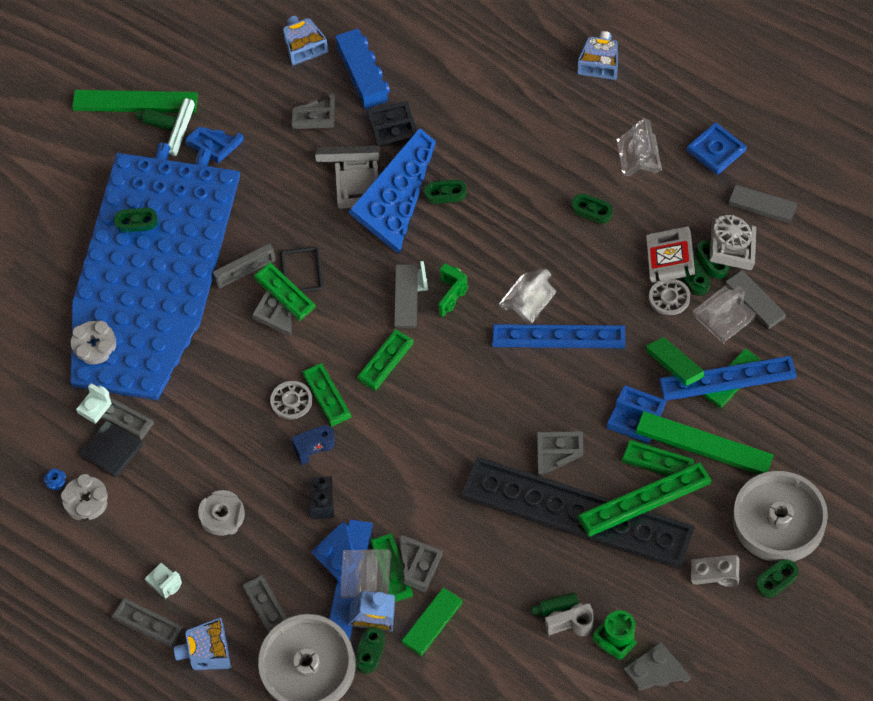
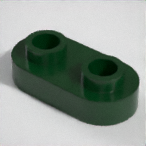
M461 180L434 181L428 183L424 188V197L426 201L432 204L459 202L467 195L466 184Z
M578 194L572 199V211L576 215L601 224L607 223L612 219L613 208L608 202L587 194Z
M152 208L124 209L116 213L114 223L121 232L148 231L157 226L158 217Z
M700 241L695 251L697 258L711 277L716 279L724 278L727 275L729 266L710 262L711 241Z
M694 258L695 274L690 275L688 267H685L686 277L681 278L692 294L702 296L709 292L711 281L699 261Z
M783 559L759 576L756 585L758 593L765 598L775 597L795 582L798 576V566L789 559ZM782 572H788L790 575L784 576ZM770 585L772 589L768 590L764 586Z
M378 627L367 628L362 634L355 655L356 668L361 673L369 674L378 668L386 643L385 634ZM372 635L377 636L376 640H370L369 638ZM366 656L371 658L367 662L362 660Z

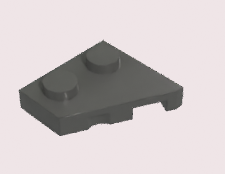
M335 94L328 95L327 100L319 103L316 99L306 105L293 108L292 128H334Z
M266 291L254 311L252 319L289 337L291 335L292 314Z
M583 431L538 432V476L542 477L583 456Z
M402 535L400 538L404 584L426 593L442 558L443 551Z
M662 642L624 668V673L638 690L649 689L652 686H667L669 683L677 681L684 683L690 680V675Z

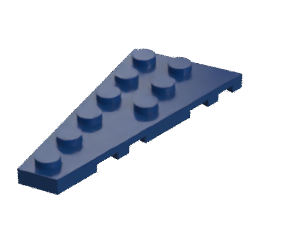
M421 128L348 212L397 254L401 251L409 220L412 217L420 187L426 174L425 171L436 143Z

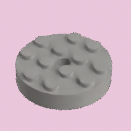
M785 471L766 472L749 480L739 491L734 504L733 527L741 544L753 555L777 563L783 559L797 561L812 553L820 544L827 524V506L820 491L806 478ZM780 514V515H783L784 517H783V518H780V517H779L778 520H777V516H776V515Z
M313 614L293 616L275 626L265 638L258 660L261 680L269 694L276 701H338L349 689L354 678L356 666L355 654L345 632L330 619ZM305 659H312V669L309 666H301L302 662Z

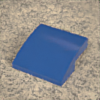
M625 385L616 401V407L607 423V429L649 444L651 438L636 434L643 411L661 417L666 400Z

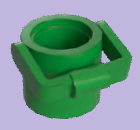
M617 610L611 612L605 621L594 631L593 641L608 654L613 655L619 660L623 659L637 644V641L634 640V618L626 611ZM603 630L605 639L599 636Z

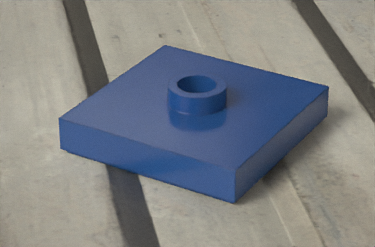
M715 122L687 146L686 151L718 175L746 151L747 146Z

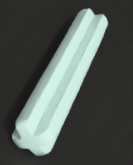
M185 98L182 102L168 141V145L171 147L168 155L176 156L195 105L191 99Z

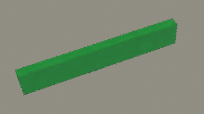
M75 90L72 107L74 111L138 112V110L145 111L149 109L161 113H179L183 100L187 98L194 101L195 105L192 113H196L198 93Z
M643 411L636 430V434L758 475L769 471L773 454Z
M699 462L578 515V520L590 537L711 484V478Z

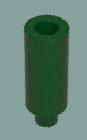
M149 109L145 111L138 110L136 115L138 119H142L144 124L169 131L173 130L177 119L175 116Z
M573 592L539 600L538 605L531 606L532 614H541L542 617H545L556 611L564 612L570 610L573 606L579 604L577 594Z

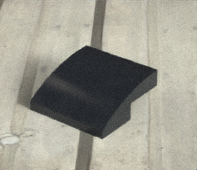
M408 101L367 110L377 146L410 140L417 132Z
M106 421L80 451L79 456L82 460L96 465L101 472L116 478L144 444L132 434Z

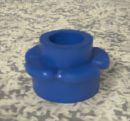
M51 469L48 471V474L44 475L43 480L49 489L59 490L65 484L66 475L62 470Z

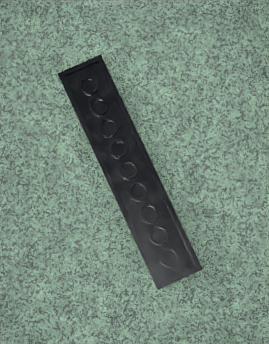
M478 456L461 494V499L679 570L695 529L693 525L647 511L589 537L578 520V515L612 499Z

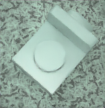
M91 383L88 386L90 393L76 410L78 414L96 424L112 403L109 392L100 385L97 387Z
M162 563L145 578L146 583L165 599L170 594H175L182 584L180 575L176 571L173 573Z

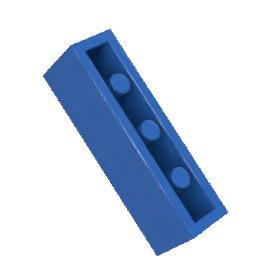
M359 28L335 36L337 50L364 108L368 109L388 102L387 93H390V88L387 81L383 82L382 80L383 74L380 66H376L374 63L376 59L373 51H369L367 48L369 45L366 36L361 35Z

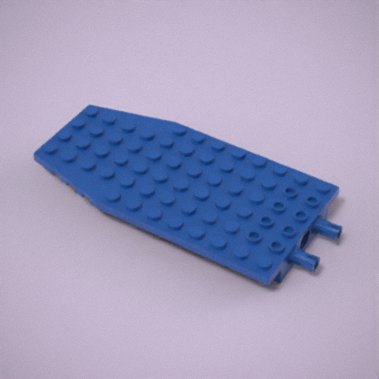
M158 143L154 158L116 153L72 307V336L73 330L77 326L90 321H104L115 335L116 348L106 361L99 364L85 363L83 360L78 359L72 350V387L88 389V386L92 383L97 387L99 385L104 387L109 393L158 401L171 378L170 375L174 367H177L185 348H188L194 332H197L201 324L213 279V271L216 268L240 179L239 171L209 167L208 163L211 156L209 150L205 149L203 154V149H199L195 164L168 161L167 158L171 147L164 143L163 148L162 143ZM152 208L157 214L158 224L154 229L148 231L121 232L116 228L114 217L117 212L124 209ZM92 339L88 344L94 347L99 340Z

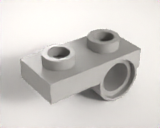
M730 555L692 559L691 582L694 585L715 582L727 587L738 585V556Z
M590 603L586 605L577 604L570 610L551 613L545 618V628L548 635L570 628L578 636L589 635L593 630L594 617ZM585 619L588 623L581 625L577 621Z

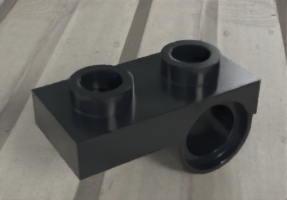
M332 476L309 478L311 520L334 518Z

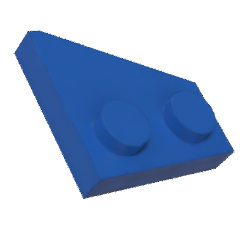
M198 127L186 138V145L196 151L203 149V154L205 149L211 152L210 159L219 164L244 141V135L237 133V136L225 135V131Z
M344 521L311 551L340 583L358 568L356 558L353 555V544L348 533L349 527Z

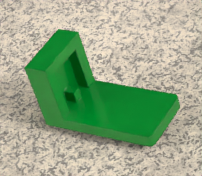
M446 263L440 269L441 281L452 288L438 305L439 315L442 317L447 312L453 310L456 300L459 296H463L468 289L467 275L462 273L459 268L451 267Z

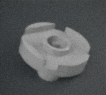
M90 321L74 328L71 347L78 359L83 360L87 364H99L106 361L112 351L115 350L116 338L106 322ZM92 339L99 340L94 347L88 344Z
M87 474L80 475L72 480L61 494L65 511L76 520L95 519L105 511L108 504V494L105 485L99 479L90 477ZM89 495L90 500L88 502L85 500L80 502L81 496Z
M219 490L201 501L198 515L205 531L219 536L233 535L244 521L245 510L243 503L236 494L226 490ZM221 509H225V513L227 514L223 517H219L216 514V512H220Z

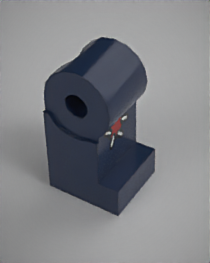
M325 425L291 437L293 449L301 465L310 462V455L320 451H330L335 446L334 430Z

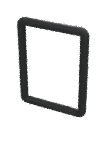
M316 246L283 250L280 253L282 274L287 277L284 254L315 251L319 286L299 289L301 292L319 291L324 288L320 250Z

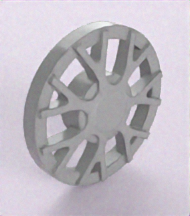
M734 215L721 216L713 225L714 237L720 244H725V247L728 249L742 250L748 247L752 241V231L749 225ZM717 227L724 228V231L717 230ZM742 235V236L746 237L748 240L745 241V240H744L743 238H741L740 236ZM738 240L739 245H735L734 241Z
M676 279L658 281L650 289L649 301L652 308L658 313L670 316L677 315L688 307L690 291L683 282ZM668 284H675V289L668 288ZM659 286L664 289L662 293L657 290ZM683 289V290L685 291V293L682 294V295H679V294H678V291H680V290ZM653 297H661V300L653 301ZM678 300H684L686 302L683 305L678 303ZM661 304L666 305L665 309H662L659 306ZM675 305L677 309L671 310L670 306Z
M287 381L281 383L273 390L270 403L276 415L283 419L293 420L304 416L310 410L312 395L309 388L303 383ZM296 386L302 388L299 394L294 391ZM288 387L290 391L284 394L282 389ZM308 395L309 400L300 401V397ZM275 396L282 397V401H274ZM284 405L285 409L280 412L277 408ZM299 405H302L305 408L302 411H300L297 407ZM294 409L295 414L289 415L288 410Z

